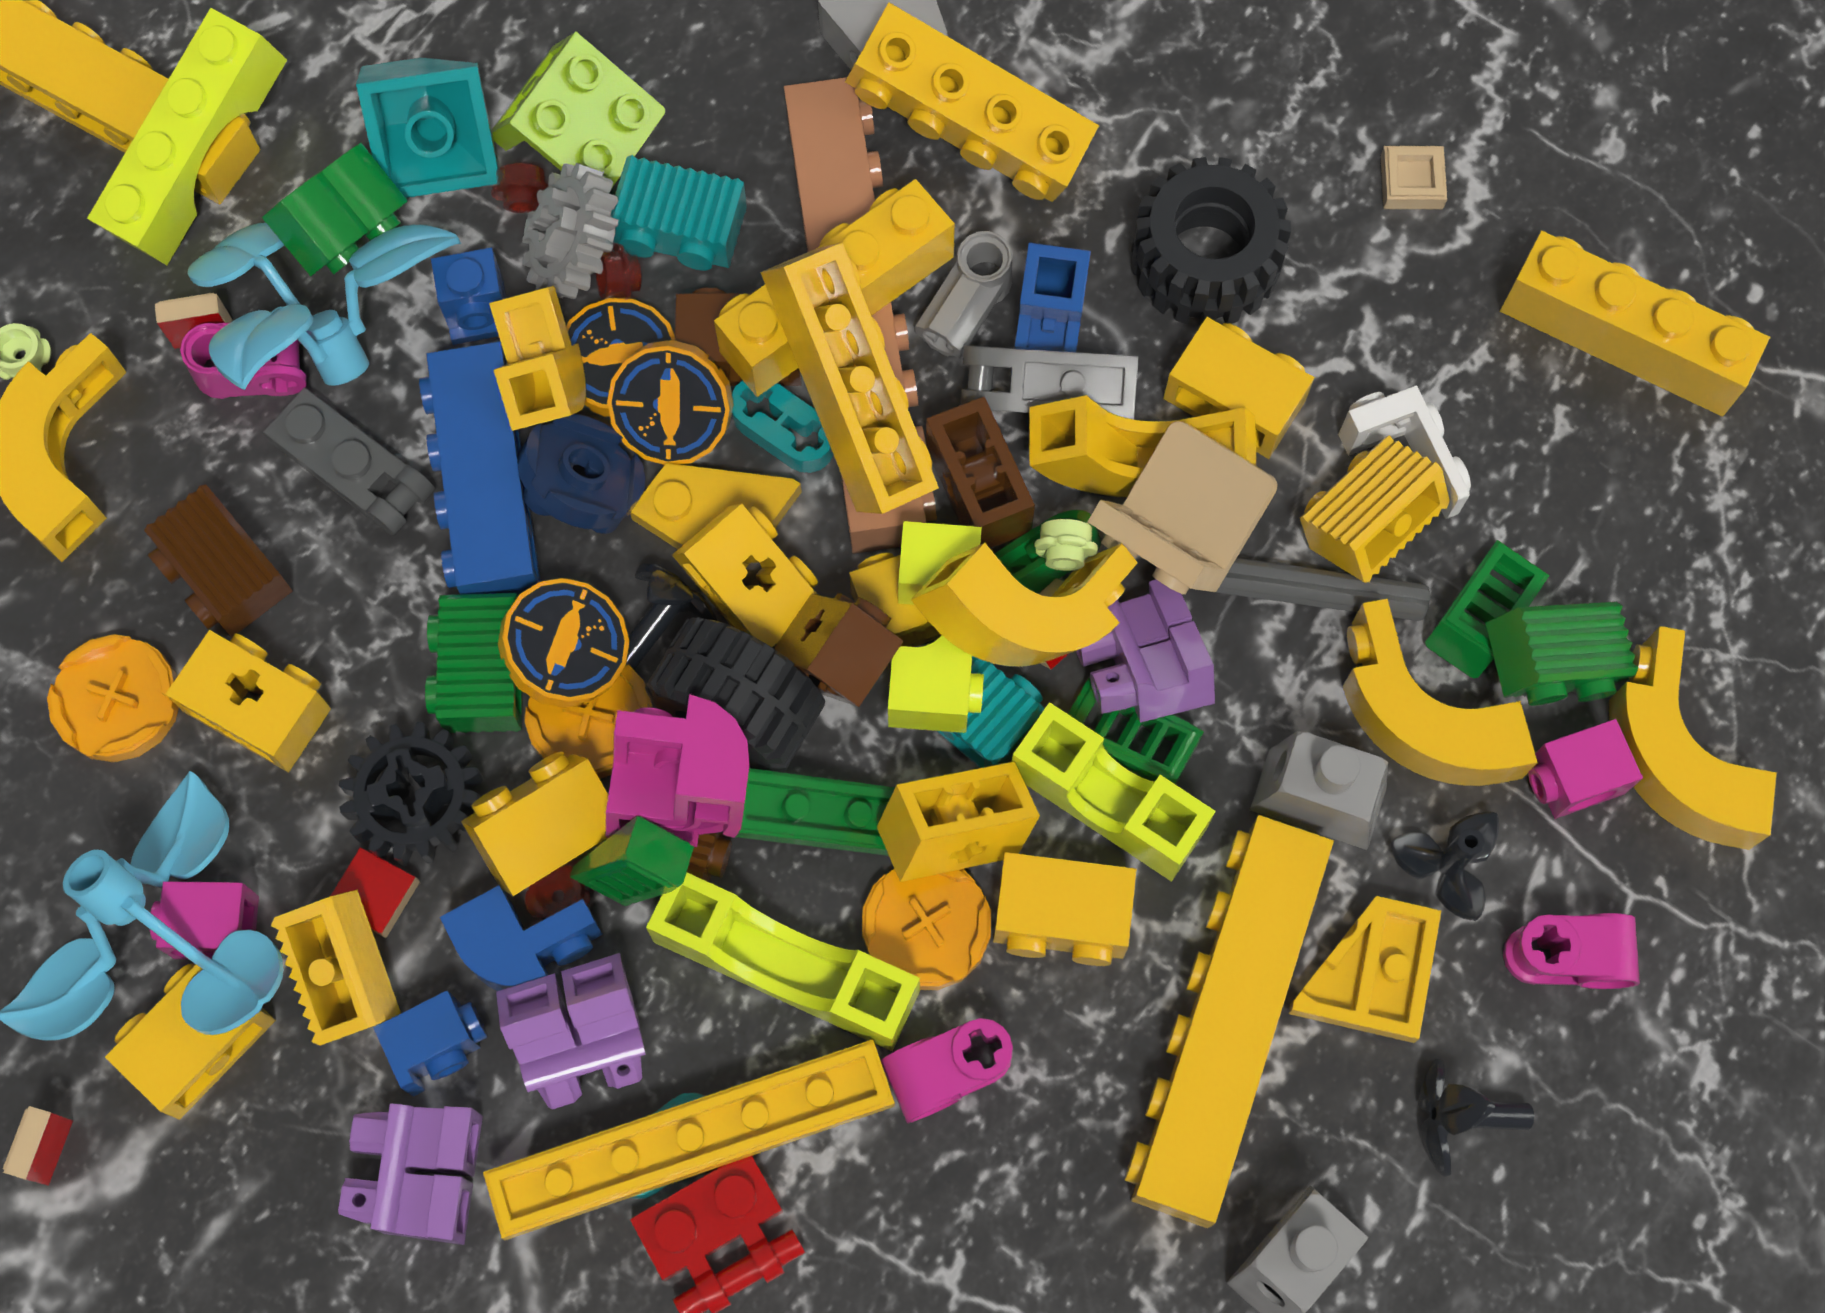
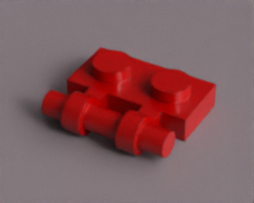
M753 1156L717 1168L630 1219L664 1282L688 1268L696 1285L673 1298L679 1313H704L708 1310L711 1313H718L731 1305L728 1298L762 1278L767 1283L785 1273L782 1266L805 1253L793 1229L770 1242L765 1237L760 1226L783 1213ZM742 1237L750 1254L715 1274L707 1257Z

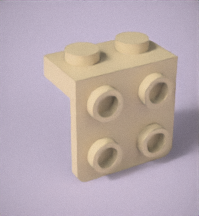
M1177 421L1167 428L1124 504L1100 500L1088 523L1105 533L1101 543L1108 549L1122 543L1135 559L1139 555L1155 565L1157 568L1152 576L1170 589L1186 595L1189 588L1216 592L1275 495L1277 481L1272 475L1191 425Z

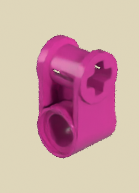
M229 323L197 325L188 331L182 340L180 348L182 360L202 393L211 398L224 399L252 395L288 396L297 394L304 387L306 388V374L300 370L299 345L301 343L298 339L266 362L253 376L245 390L231 383L216 367H203L207 360L211 358L209 354L210 340L220 329Z
M1602 913L1584 916L1550 914L1538 916L1510 934L1504 943L1503 958L1505 966L1512 976L1523 983L1532 985H1578L1589 989H1619L1634 987L1640 984L1635 917L1632 915ZM1537 939L1539 948L1550 950L1551 958L1545 960L1544 952L1533 950L1531 943Z
M980 1018L969 1021L936 1037H928L905 1046L881 1059V1064L906 1122L912 1123L957 1103L962 1097L993 1084L1004 1077L1011 1066L1013 1046L1010 1035L1003 1026L994 1020ZM981 1036L986 1044L995 1042L999 1044L1001 1048L994 1052V1066L984 1069L978 1060L967 1063L964 1056L972 1051V1038Z

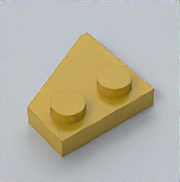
M666 463L644 491L630 514L633 521L676 549H679L728 506L742 503L747 510L753 506L756 507L776 528L802 493L801 483L793 478ZM742 563L746 568L749 565V563Z
M1376 896L1290 1004L1288 1014L1411 1043L1418 1041L1441 910Z

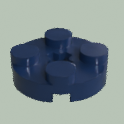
M573 414L556 419L552 424L543 425L542 427L540 423L532 429L519 453L518 472L526 488L523 493L524 501L527 507L534 513L542 516L551 515L571 526L592 529L597 533L608 534L617 529L620 522L632 512L642 496L645 488L643 464L636 453L632 459L629 458L626 451L619 446L623 437L613 428L593 418ZM574 464L584 467L585 475L589 478L577 474L572 469Z

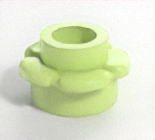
M18 323L8 324L0 328V378L4 380L14 378L28 361L39 371H41L43 365L50 361V344L46 339L40 338V332L36 328ZM19 352H26L22 359H16L15 356Z
M1056 519L1043 523L1041 525L1040 539L1036 540L1034 544L1036 554L1046 559L1047 567L1063 571L1083 568L1084 560L1088 556L1096 555L1098 551V545L1092 542V527L1088 523L1072 519Z

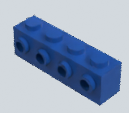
M501 341L426 353L429 376L419 378V386L426 415L434 414L436 433L427 434L426 440L432 470L434 472H442L444 491L434 492V504L440 529L449 528L451 549L441 552L443 573L447 587H457L460 594L517 593L519 596V594L541 581L531 510L524 501L523 493L526 488L518 472V458L522 449L519 429L511 430L494 373V369L507 364Z

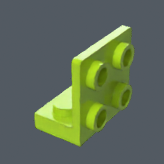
M575 31L552 46L491 132L493 141L505 151L525 141L560 171L563 164L567 163L575 166L578 163L604 172L603 177L613 181V188L622 174L626 158L631 155L635 157L664 116L665 108Z

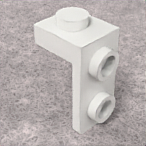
M1417 385L1387 397L1382 392L1372 393L1357 400L1350 406L1338 434L1348 456L1376 446L1388 435L1392 439L1404 435L1413 452L1418 451L1422 457L1427 456L1432 463L1437 462L1442 468L1450 502L1447 509H1441L1446 519L1458 515L1470 495V477L1463 461L1457 456L1452 457L1443 439L1444 427L1438 410L1432 403H1425Z

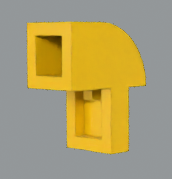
M554 285L489 303L507 361L506 365L494 369V373L511 430L514 431L571 416L582 410L586 399V381L578 343L571 345Z

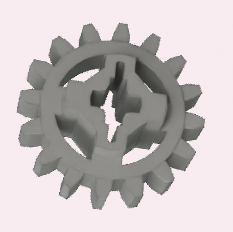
M566 163L563 164L560 175L553 172L549 175L548 188L545 190L539 189L537 193L539 205L536 211H531L528 214L522 243L529 244V251L522 259V265L530 267L526 279L529 283L536 285L535 290L554 285L557 297L575 299L578 289L585 291L590 289L591 274L594 272L602 273L603 265L600 258L603 252L612 251L615 228L618 226V219L611 217V211L617 205L618 197L609 194L613 181L603 177L604 172L578 163L575 166Z

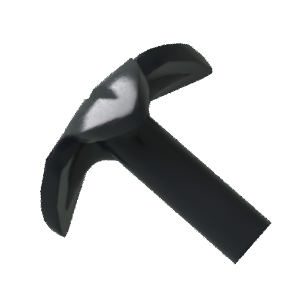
M642 564L638 567L635 574L636 579L648 581L647 600L649 603H653V605L628 636L629 648L626 665H630L635 670L680 612L690 611L699 618L717 621L711 605L704 596L686 585L678 575L656 564Z
M1482 812L1459 820L1450 827L1448 847L1444 851L1441 850L1429 834L1421 832H1410L1397 836L1391 842V851L1397 864L1406 873L1417 879L1431 876L1438 871L1444 874L1437 891L1439 901L1454 915L1462 919L1476 921L1481 917L1485 909V890L1483 883L1465 871L1464 868L1469 863L1486 861L1491 855L1498 838L1499 817L1495 812Z
M1437 1058L1434 1059L1422 1082L1418 1106L1423 1110L1429 1111L1430 1118L1426 1119L1421 1126L1422 1140L1430 1161L1443 1177L1451 1175V1156L1447 1141L1449 1133L1457 1135L1472 1128L1530 1130L1532 1128L1534 1111L1529 1103L1492 1102L1478 1091L1457 1084H1448L1444 1089V1061Z

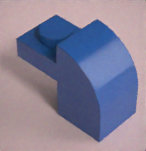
M1036 243L1028 244L1015 341L1016 349L1076 352L1091 251Z
M500 885L440 917L463 962L483 983L496 991L548 976L549 974L545 968L546 965L556 961L558 966H563L578 960L593 949L591 941L603 935L583 899L525 929L510 898Z

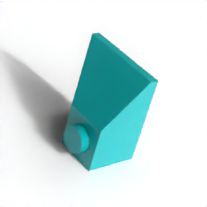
M420 57L361 66L356 87L372 157L405 198L501 184L478 63Z

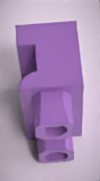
M1156 579L1149 581V594L1119 603L1117 599L1110 605L1108 609L1120 623L1099 641L1076 650L1083 667L1111 658L1115 661L1116 665L1090 673L1091 687L1101 714L1134 707L1141 723L1215 704L1214 664L1195 622L1192 621V616L1181 593L1170 589Z
M620 953L561 971L566 1004L555 973L496 992L500 1029L509 1049H513L527 1092L538 1090L547 1106L552 1110L574 1103L582 1096L581 1083L578 1076L602 1069L608 1087H615L617 1089L640 1082L642 1079L641 1056L646 1055L637 1012Z
M391 1103L389 1112L355 1114L349 1140L350 1151L360 1154L381 1155L378 1181L345 1178L339 1202V1215L371 1224L370 1229L383 1234L464 1245L473 1183L462 1177L436 1174L429 1176L414 1173L421 1171L474 1177L483 1116L473 1108L444 1106V1109Z

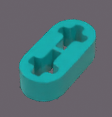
M743 380L735 386L732 392L734 403L732 418L735 427L743 435L790 468L799 472H816L822 470L830 463L834 454L817 412L813 407L778 383L758 397L755 396ZM764 398H767L770 413L777 420L774 421L762 412H757L752 418L749 417L746 402L751 400L754 403H760ZM791 428L803 437H808L813 431L818 433V446L820 448L816 450L813 447L807 446L801 452L797 451L796 437L788 429Z

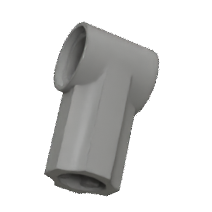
M980 231L971 234L961 243L957 252V262L915 326L916 334L929 347L947 357H962L964 346H969L993 306L1002 301L1010 291L1012 285V250L1002 236L990 231ZM981 262H989L999 268L996 273L986 276L975 274L970 269Z

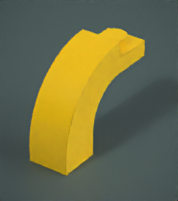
M92 333L86 336L78 345H73L66 349L58 358L55 367L46 376L28 361L12 379L0 399V496L12 515L61 562L107 519L89 497L68 479L64 465V451L68 436L77 421L127 373L111 350Z
M1087 395L1031 406L1029 466L1048 479L1073 489L1101 495L1128 497L1167 428L1177 421L1191 425L1256 466L1255 415L1246 407L1174 421H1141L1114 415L1103 409Z
M983 543L948 559L911 601L941 635L964 652L978 659L998 665L1018 667L1036 665L1087 647L1109 634L1120 623L1108 607L1123 594L1125 588L1121 582L1138 562L1122 543L1084 560V567L1074 570L1054 594L1048 597L1037 594L1019 583L987 544Z
M1388 599L1362 603L1352 621V626L1347 628V643L1353 662L1355 664L1362 663L1363 666L1353 668L1342 687L1354 717L1373 743L1386 755L1407 769L1429 779L1448 784L1483 786L1523 779L1538 762L1521 701L1478 709H1462L1435 700L1416 684L1408 672Z
M1659 626L1642 645L1637 644L1633 650L1635 654L1633 663L1639 667L1635 676L1630 677V682H1626L1609 700V721L1617 720L1643 777L1633 788L1656 813L1688 834L1709 842L1750 850L1771 835L1777 773L1722 761L1705 751L1692 738L1681 717L1678 701L1685 630Z

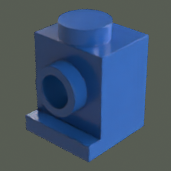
M492 247L431 258L437 300L448 325L452 344L456 345L499 337L489 303L507 297L504 280Z
M445 991L373 1027L400 1088L412 1096L426 1091L420 1078L429 1074L431 1080H438L464 1068L469 1063L466 1055L480 1049L481 1047L478 1042L488 1037L483 1022L472 1002L470 1001L461 1006L460 1002L449 991Z

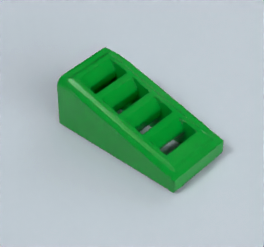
M1497 540L1425 641L1427 648L1467 676L1478 678L1494 659L1487 627L1464 610H1468L1485 623L1507 613L1505 609L1478 592V589L1510 609L1509 611H1512L1518 607H1529L1550 575ZM1492 569L1522 588L1521 594H1518L1489 574Z
M1088 678L1068 715L1082 724L1085 723L1096 703L1090 678ZM1134 707L1104 713L1094 732L1104 737L1103 747L1107 753L1124 768L1150 781H1156L1158 776L1162 775L1175 785L1204 733L1202 729L1174 715L1140 723ZM1120 713L1130 720L1117 743L1105 737ZM1142 725L1151 730L1152 733L1141 752L1138 753L1129 749V746ZM1163 738H1166L1175 744L1164 764L1152 758Z
M636 816L576 863L572 868L570 878L623 906H628L672 892L682 885L694 846L643 817Z

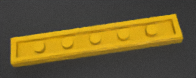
M872 1039L484 1171L483 1174L501 1238L508 1240L895 1107V1102L874 1040Z

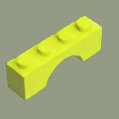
M210 8L87 219L118 239L167 266L197 216L194 204V188L200 165L207 150L221 130L233 119L241 114L259 110L287 59L259 33Z
M687 872L682 885L672 892L661 896L646 926L654 943L868 1041L873 1039L875 1044L890 1051H893L920 992L919 977L860 950L839 948L797 932L759 912L736 894Z

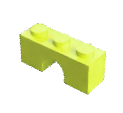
M903 521L898 604L914 605L911 599L948 559L980 545L982 527ZM943 635L926 646H900L893 656L891 664L888 727L966 733L968 712L981 713L984 674L971 673L972 655L952 644Z
M1049 702L1012 756V762L1016 763L1025 784L1172 882L1207 830L1216 811L1162 775H1159L1156 781H1150L1127 770L1104 749V737Z

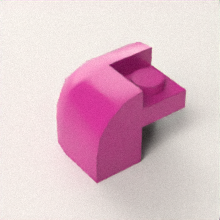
M689 694L686 719L673 717L670 713L657 708H639L634 712L618 710L614 730L613 768L606 807V838L611 837L636 816L643 817L689 842L694 847H697L698 838L701 834L723 831V835L735 838L742 826L749 773L748 742L736 719L717 703Z

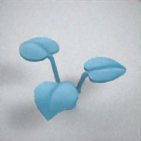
M257 223L244 227L227 236L214 249L196 259L188 268L189 278L198 286L213 287L232 281L243 275L253 266H256L264 272L287 306L275 308L272 312L266 310L253 311L227 324L210 340V357L218 371L226 379L245 390L253 376L266 362L298 339L308 350L325 384L335 386L347 383L364 373L369 366V360L356 337L366 330L359 313L358 287L366 288L388 281L424 259L450 246L461 244L456 234L427 225H406L393 228L367 242L350 257L349 262L354 270L350 271L344 278L348 312L347 319L339 317L335 310L322 311L312 316L309 309L299 303L272 263L266 258L284 246L281 240L267 223Z
M188 772L161 808L135 848L131 864L123 858L116 861L103 850L86 852L71 864L64 876L63 889L68 896L81 905L76 910V916L86 923L93 939H76L52 954L35 972L21 993L10 1004L0 1010V1020L18 1033L33 1039L60 1040L80 1033L102 1014L114 995V982L106 972L115 965L116 957L100 922L106 925L115 924L123 926L137 919L203 969L188 983L181 1000L182 1017L189 1026L199 1033L217 1035L231 1031L254 1017L261 1011L263 1004L271 1000L282 981L284 967L281 952L267 936L253 930L235 931L221 942L212 959H210L144 908L146 898L143 894L142 884L161 888L162 883L168 882L171 876L177 879L193 877L215 858L228 836L229 817L226 809L195 773Z

